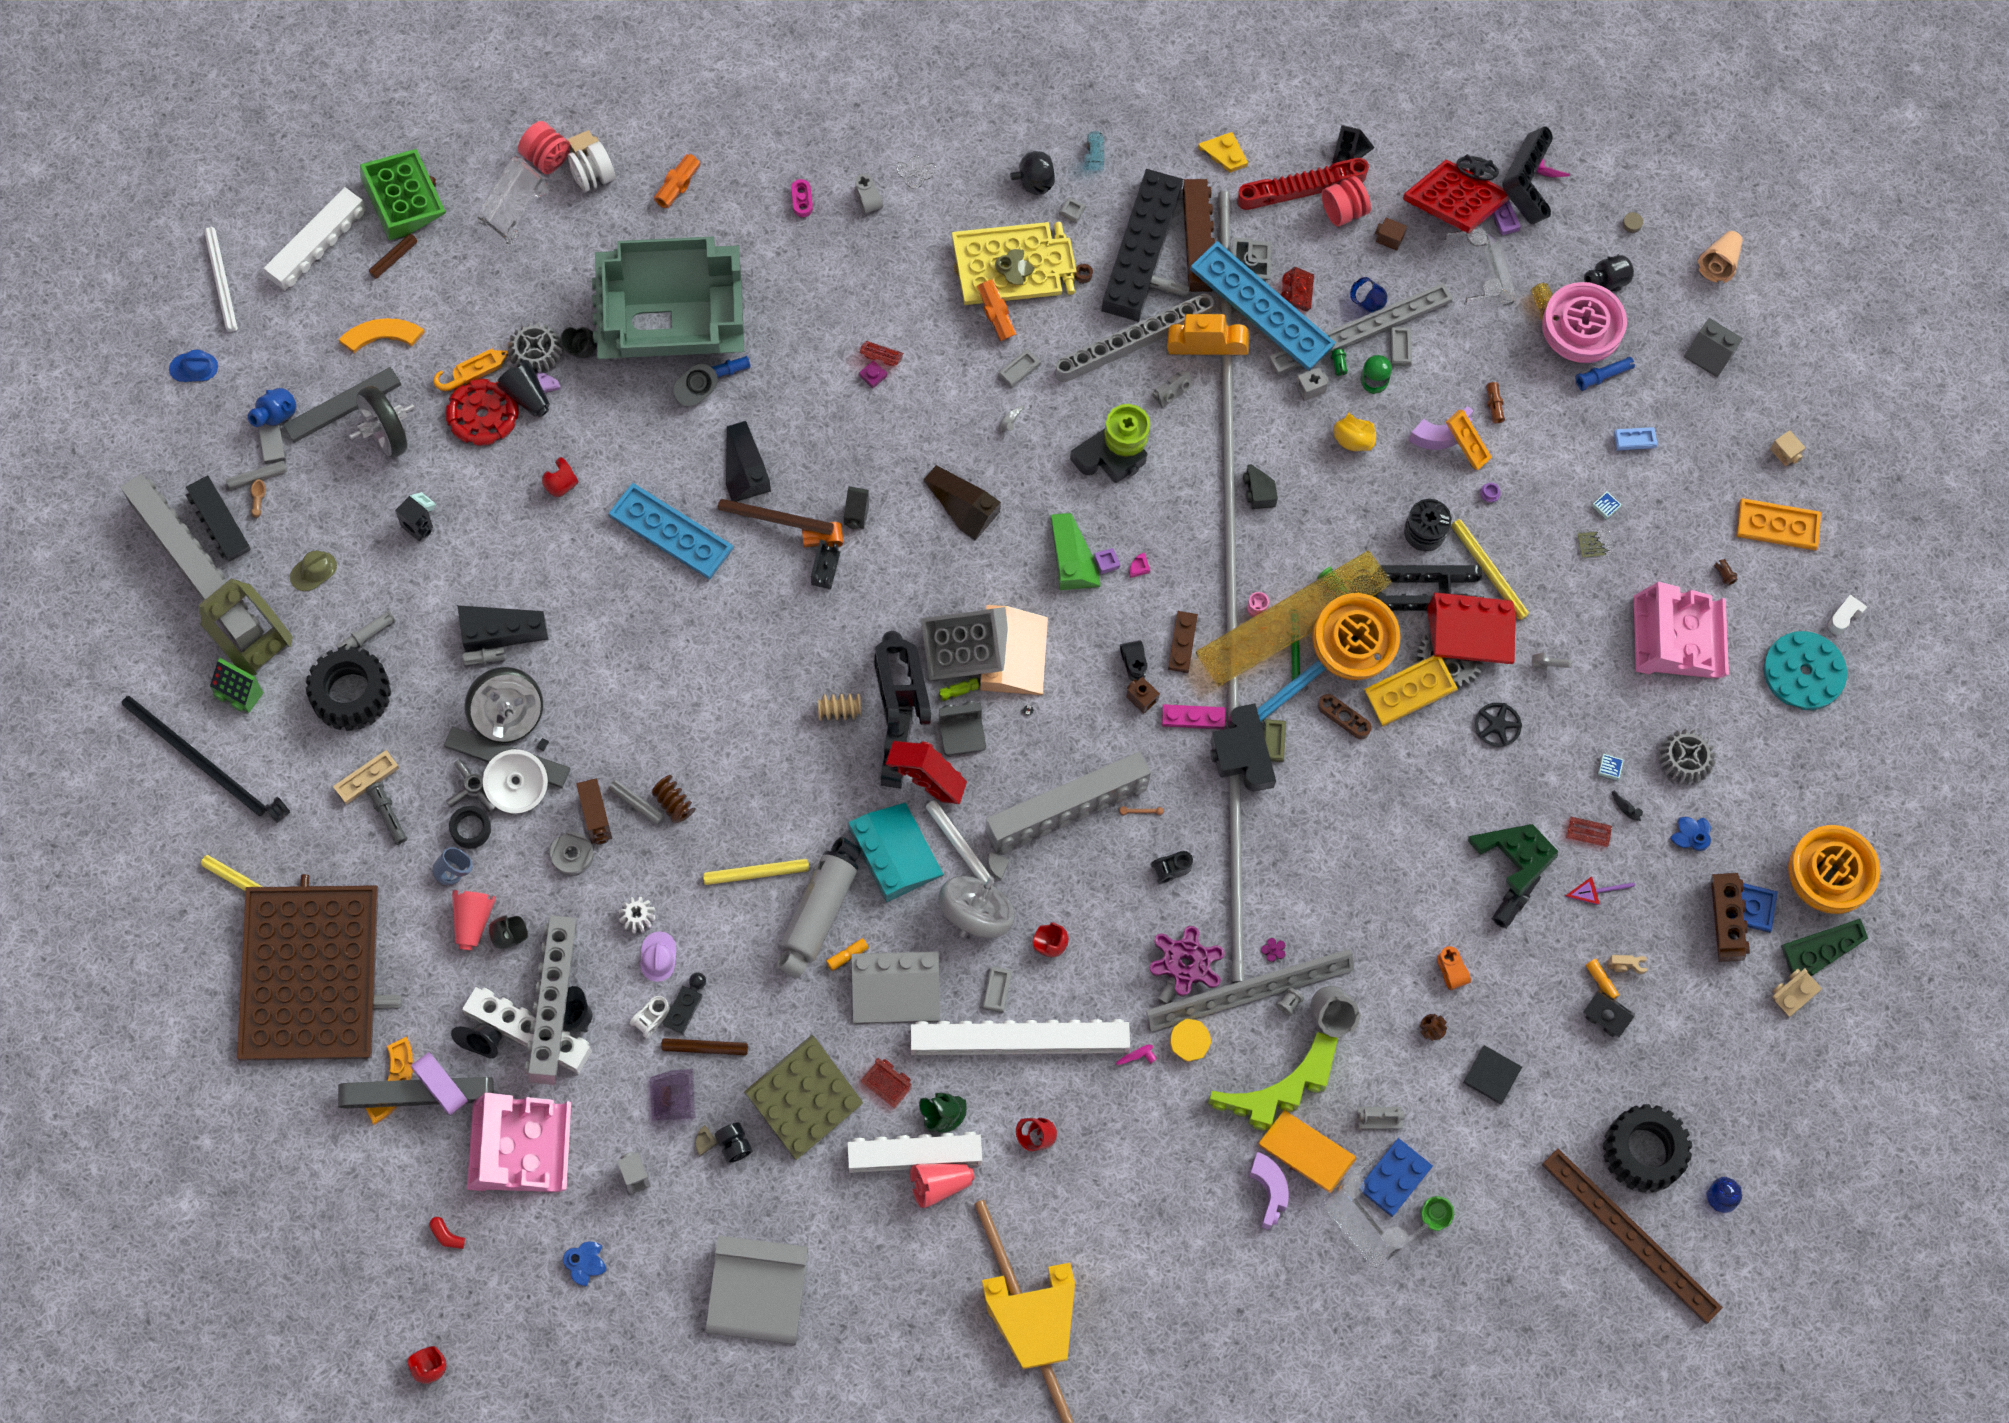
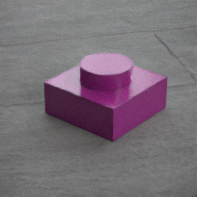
M873 360L859 372V376L870 387L874 388L887 377V372Z

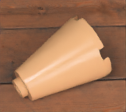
M1728 231L1700 255L1698 259L1699 271L1706 279L1716 283L1717 281L1726 283L1733 278L1736 273L1743 242L1741 235L1735 231Z

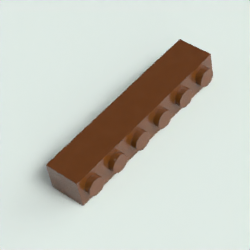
M1184 179L1182 192L1189 292H1212L1213 289L1190 270L1191 265L1215 243V239L1211 238V233L1214 231V222L1210 221V215L1213 213V206L1209 204V198H1211L1212 193L1211 187H1208L1207 179Z

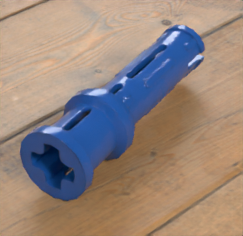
M1627 357L1600 369L1594 367L1587 373L1576 374V384L1581 391L1586 390L1591 385H1599L1606 378L1634 369L1635 364H1630L1634 360L1632 357Z

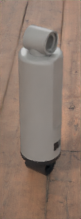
M839 837L834 842L831 851L823 853L780 942V948L783 950V953L778 958L776 966L794 979L799 978L803 974L807 963L816 960L859 869L855 861L858 859L861 849L844 837Z

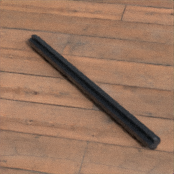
M126 696L121 703L127 710L255 814L262 816L266 812L263 803L131 696Z

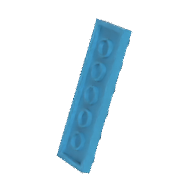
M634 483L629 486L609 512V517L709 580L734 549L733 545Z

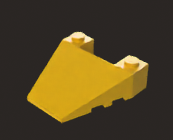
M1070 1262L1048 1267L1050 1288L1009 1296L1004 1276L982 1280V1291L987 1312L994 1320L1001 1335L1004 1336L1022 1369L1068 1360L1075 1297V1281Z

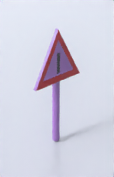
M1590 877L1565 895V897L1600 905L1597 893L1634 887L1635 883L1596 889L1593 878Z

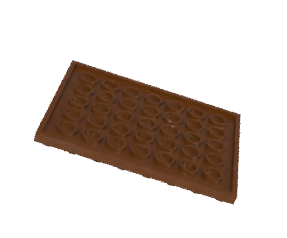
M377 885L246 887L237 1059L239 1061L372 1058L378 911Z

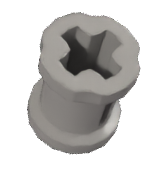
M1289 987L1287 994L1281 1001L1276 1003V1006L1285 1015L1291 1016L1293 1009L1299 1002H1303L1304 998L1300 992Z

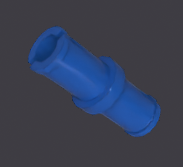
M748 356L732 361L730 359L725 360V363L712 366V368L715 370L718 378L727 374L731 376L734 375V372L749 369L751 364Z

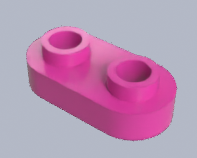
M798 179L791 185L793 211L799 217H807L813 211L811 186L808 181Z

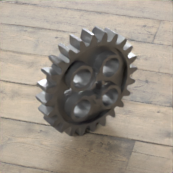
M1427 633L1425 640H1421V646L1417 649L1419 654H1417L1416 660L1420 662L1434 655L1431 635ZM1442 657L1447 669H1452L1455 672L1454 674L1450 673L1458 690L1461 689L1462 684L1468 687L1469 681L1474 683L1476 676L1479 677L1480 670L1484 666L1481 663L1483 661H1465L1463 659Z

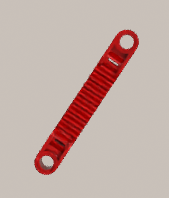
M1354 158L1334 163L1329 167L1325 166L1322 170L1321 168H1318L1316 171L1311 169L1308 173L1303 171L1300 175L1296 173L1294 176H1291L1290 174L1286 178L1281 176L1279 180L1274 178L1273 180L1263 179L1246 183L1239 188L1237 205L1241 209L1250 210L1322 193L1323 189L1331 185H1340L1341 181L1353 176L1358 177L1363 183L1366 180L1369 164L1363 158Z

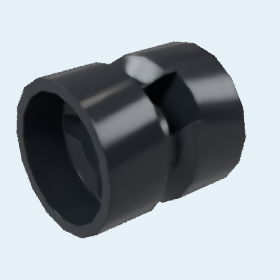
M740 1122L727 1125L714 1134L719 1146L723 1147L722 1153L727 1163L737 1162L753 1152L748 1139H744L745 1132Z

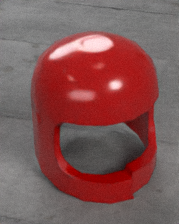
M559 457L555 462L559 470L555 473L546 471L542 476V484L545 490L554 497L565 495L579 483L568 462L564 458Z
M1021 1118L1016 1126V1137L1019 1144L1027 1151L1044 1150L1050 1148L1055 1143L1057 1130L1053 1122L1046 1118ZM1032 1121L1028 1134L1023 1135L1021 1131L1023 1125L1026 1122ZM1034 1129H1037V1136L1040 1135V1131L1043 1133V1139L1039 1138L1041 1141L1040 1145H1034L1030 1139V1133Z

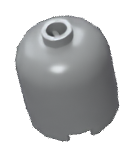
M1336 986L1323 987L1312 997L1310 1004L1311 1013L1325 1034L1330 1037L1339 1038L1349 1031L1353 1032L1358 1026L1361 1016L1358 1006L1341 988Z

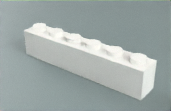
M344 187L263 268L267 278L284 291L288 287H292L296 283L297 278L302 273H306L310 269L311 264L316 259H320L324 251L329 246H333L337 242L338 237L343 232H347L356 219H360L366 210L363 200Z
M964 1132L962 1136H954L953 1133H943L940 1135L941 1137L923 1134L919 1135L918 1138H910V1136L903 1135L888 1140L887 1137H876L874 1141H865V1138L852 1139V1142H848L849 1173L910 1170L911 1166L916 1164H967L968 1166L982 1165L981 1134L976 1135L975 1132Z

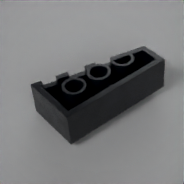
M207 475L186 486L188 493L185 496L191 505L195 504L198 511L195 513L201 523L205 522L208 529H206V532L212 541L216 539L219 544L216 549L222 558L226 557L230 562L250 551L251 548L210 477Z

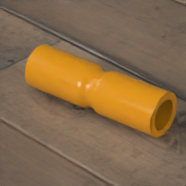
M861 938L845 950L827 959L826 963L831 971H834L852 959V954H861L868 950L869 947L866 941Z
M1593 959L1585 965L1603 992L1613 999L1620 996L1610 979L1607 978L1597 959Z

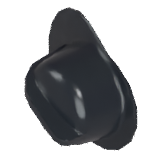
M578 986L568 987L563 1030L586 1033L588 1032V1025L593 1018L592 1010L588 1006L585 994Z
M481 1023L472 1029L459 1026L451 1031L452 1039L461 1048L489 1059L497 1057V1046L502 1038V1034L491 1026Z

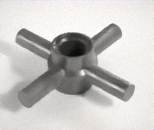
M461 759L455 761V767L465 779L464 789L447 799L448 805L452 807L467 796H470L472 798H479L489 813L494 812L496 807L489 801L483 788V776L476 773L471 774ZM474 783L480 784L477 789L470 788Z

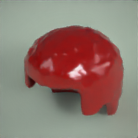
M1053 922L1050 925H1041L1033 937V949L1046 957H1058L1068 946V933L1063 926Z
M435 1346L421 1349L412 1354L407 1360L413 1378L422 1384L433 1383L440 1379L447 1367L443 1353Z

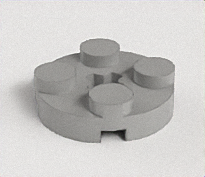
M568 832L566 835L557 837L550 848L552 863L563 874H582L593 861L594 852L592 844L585 835L578 832ZM576 849V857L569 858L566 852Z

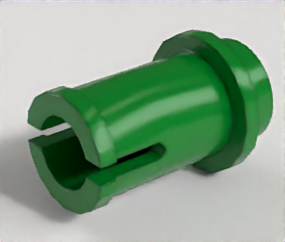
M1343 349L1332 351L1331 359L1334 362L1336 376H1341L1340 368H1342L1343 375L1348 373L1345 360L1347 355Z

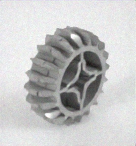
M529 322L528 327L525 328V326L521 325V331L515 329V335H510V342L507 345L508 355L510 356L511 363L515 364L516 368L521 366L519 362L527 359L530 361L534 371H538L540 374L542 369L548 372L549 365L555 368V361H560L562 348L559 335L555 333L553 328L548 329L546 323L540 327L538 322L535 326H532ZM549 342L551 344V347L549 351L546 353V344ZM524 344V352L520 354L519 349L521 345Z
M1686 729L1681 733L1677 730L1673 735L1669 734L1666 738L1667 740L1662 742V747L1659 749L1661 755L1658 757V761L1663 762L1660 765L1661 768H1667L1665 775L1670 773L1673 775L1672 781L1679 778L1680 784L1684 780H1686L1688 785L1692 784L1693 781L1697 784L1701 779L1705 780L1708 774H1711L1713 771L1712 767L1716 763L1713 759L1716 757V753L1711 751L1714 749V746L1707 745L1709 739L1703 740L1702 733L1696 736L1695 730H1692L1690 734H1688ZM1672 748L1675 750V754L1677 756L1676 762L1674 761L1672 756ZM1698 752L1701 754L1702 757V765L1699 763L1700 760L1697 757ZM1692 754L1688 759H1683L1684 756Z

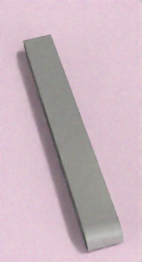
M1208 294L1198 295L1066 355L1057 361L1055 376L1060 382H1068L1168 336L1169 326L1174 324L1184 325L1185 315L1183 313L1212 314L1214 300ZM1065 368L1068 369V371L1065 372L1061 371L1060 369Z

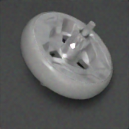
M957 876L949 879L942 886L938 898L940 908L954 925L962 929L959 934L961 937H964L967 932L978 937L997 938L1006 934L1012 927L1015 919L1014 907L1007 896L992 885L994 877L990 876L988 881L985 882L974 877Z

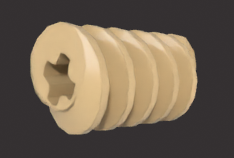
M823 694L821 700L818 697L819 721H822L824 715H826L827 720H831L833 714L836 720H839L841 714L844 720L848 719L849 714H851L853 720H856L858 714L861 718L860 694L856 695L855 700H853L851 694H848L846 700L843 694L839 695L838 700H836L834 694H831L830 700L827 699L826 694Z

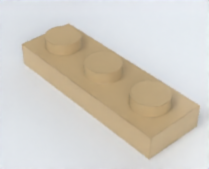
M385 750L335 784L333 788L347 805L365 793L369 786L381 782L397 771L399 766L388 751Z

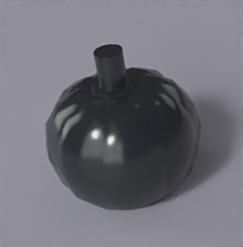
M1042 151L1027 153L1020 161L1019 172L1010 173L1011 181L1020 179L1022 186L1027 192L1034 195L1045 194L1055 183L1051 157Z

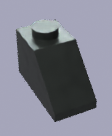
M848 486L844 525L851 529H864L869 509V490Z

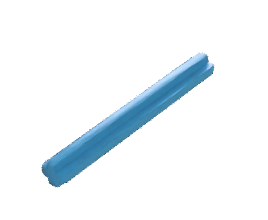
M1320 660L1316 661L1257 709L1260 722L1326 670Z

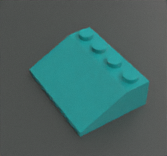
M906 802L867 813L848 822L849 832L856 845L860 847V853L886 903L944 876Z

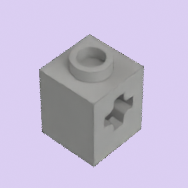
M1318 367L1298 375L1295 385L1305 401L1326 393L1329 381L1326 374L1322 373Z

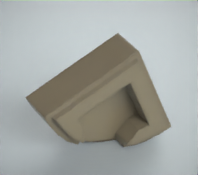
M706 1125L699 1130L696 1138V1150L699 1157L718 1144Z

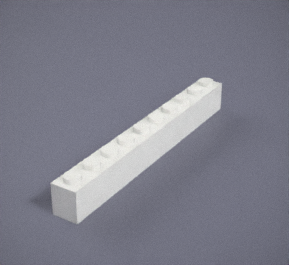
M1094 1019L1090 1020L1089 1023H1081L1080 1020H1069L1068 1023H1059L1058 1020H1048L1046 1023H1037L1035 1020L1015 1023V1021L1006 1020L998 1024H994L993 1021H981V1024H972L971 1021H960L959 1024H950L948 1021L928 1024L926 1021H918L915 1024H911V1055L1129 1053L1130 1050L1129 1022H1124L1122 1019H1114L1111 1022H1102V1020Z

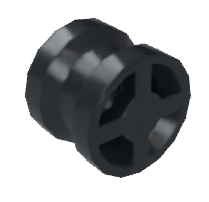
M278 796L274 798L272 804L264 806L266 812L276 823L281 821L282 816L291 813Z

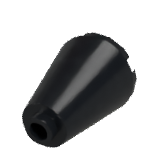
M526 359L519 362L520 367L515 368L512 366L497 380L499 383H496V385L534 417H542L549 411L550 403L530 361Z

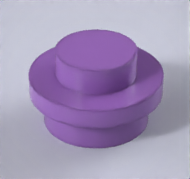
M1487 483L1482 486L1480 495L1484 501L1492 503L1499 499L1501 491L1497 484Z

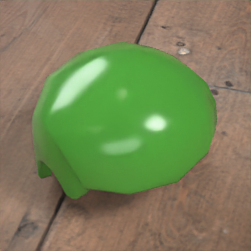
M1441 1196L1428 1198L1420 1210L1423 1223L1426 1227L1435 1231H1440L1450 1226L1455 1215L1453 1205L1448 1199Z

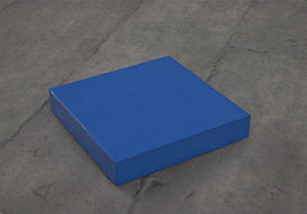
M1743 883L1744 891L1741 892L1742 900H1745L1746 912L1743 915L1744 920L1747 921V927L1770 933L1772 931L1778 891ZM1729 914L1730 919L1736 918L1734 914Z

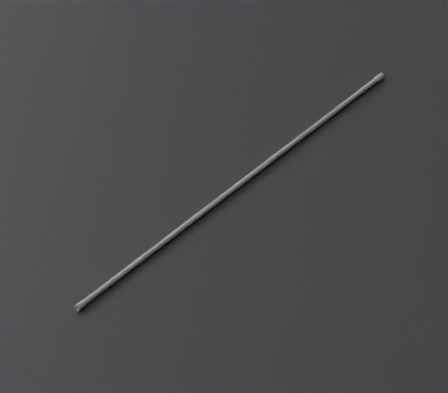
M1221 191L1218 193L1220 244L1230 252V192ZM1221 297V314L1225 315L1227 326L1232 325L1231 304ZM1222 355L1229 721L1232 710L1239 707L1232 355ZM1240 774L1229 776L1232 984L1245 980L1242 922Z

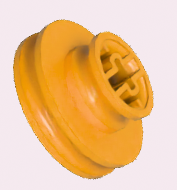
M1362 593L1345 594L1331 601L1319 614L1313 628V647L1320 662L1334 675L1347 680H1365L1382 672L1396 656L1400 644L1398 621L1391 609L1376 597ZM1353 635L1358 638L1356 643L1351 640ZM1379 654L1380 660H1376L1374 655Z
M1826 825L1811 830L1797 843L1789 858L1788 874L1793 889L1806 904L1821 912L1843 914L1859 908L1874 893L1880 880V863L1874 848L1861 834L1847 827ZM1833 864L1836 865L1839 869L1826 882L1823 877Z

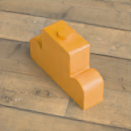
M1186 314L1184 325L1174 324L1169 326L1167 349L1168 353L1172 355H1248L1249 332L1248 328L1244 325L1234 324L1227 326L1224 314Z

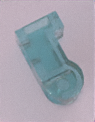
M1092 131L1087 136L1086 147L1089 154H1085L1084 170H1104V136L1099 131Z

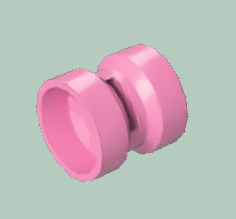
M1255 592L1249 597L1247 612L1251 617L1261 618L1266 614L1269 605L1267 595L1262 592Z

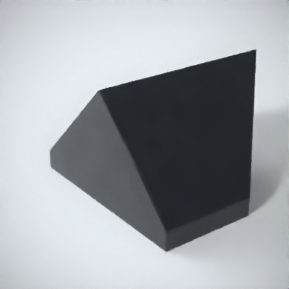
M1341 125L1332 163L1362 158L1375 147L1361 129Z

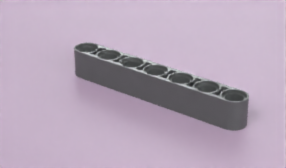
M492 1077L451 1078L468 1100L467 1103H473L484 1093L494 1094ZM421 1080L338 1084L339 1108L440 1105Z

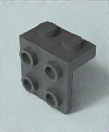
M970 701L959 706L949 704L939 708V723L944 752L947 756L984 751L986 749L981 719V702L975 703Z

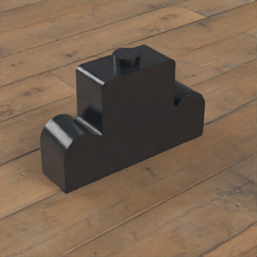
M1105 428L1071 450L1070 460L1082 474L1093 475L1097 472L1098 466H1101L1114 483H1118L1128 475L1130 477L1135 475L1139 468L1146 464L1147 460L1145 449L1134 456L1126 457L1112 452L1105 443Z
M1256 704L1236 707L1232 710L1229 717L1228 726L1230 729L1215 731L1212 734L1210 740L1212 750H1210L1211 760L1216 762L1218 774L1221 778L1245 773L1244 785L1250 791L1274 788L1276 777Z
M914 706L899 707V725L887 727L881 771V786L902 789L904 776L898 773V767H889L886 765V761L893 741L909 742Z

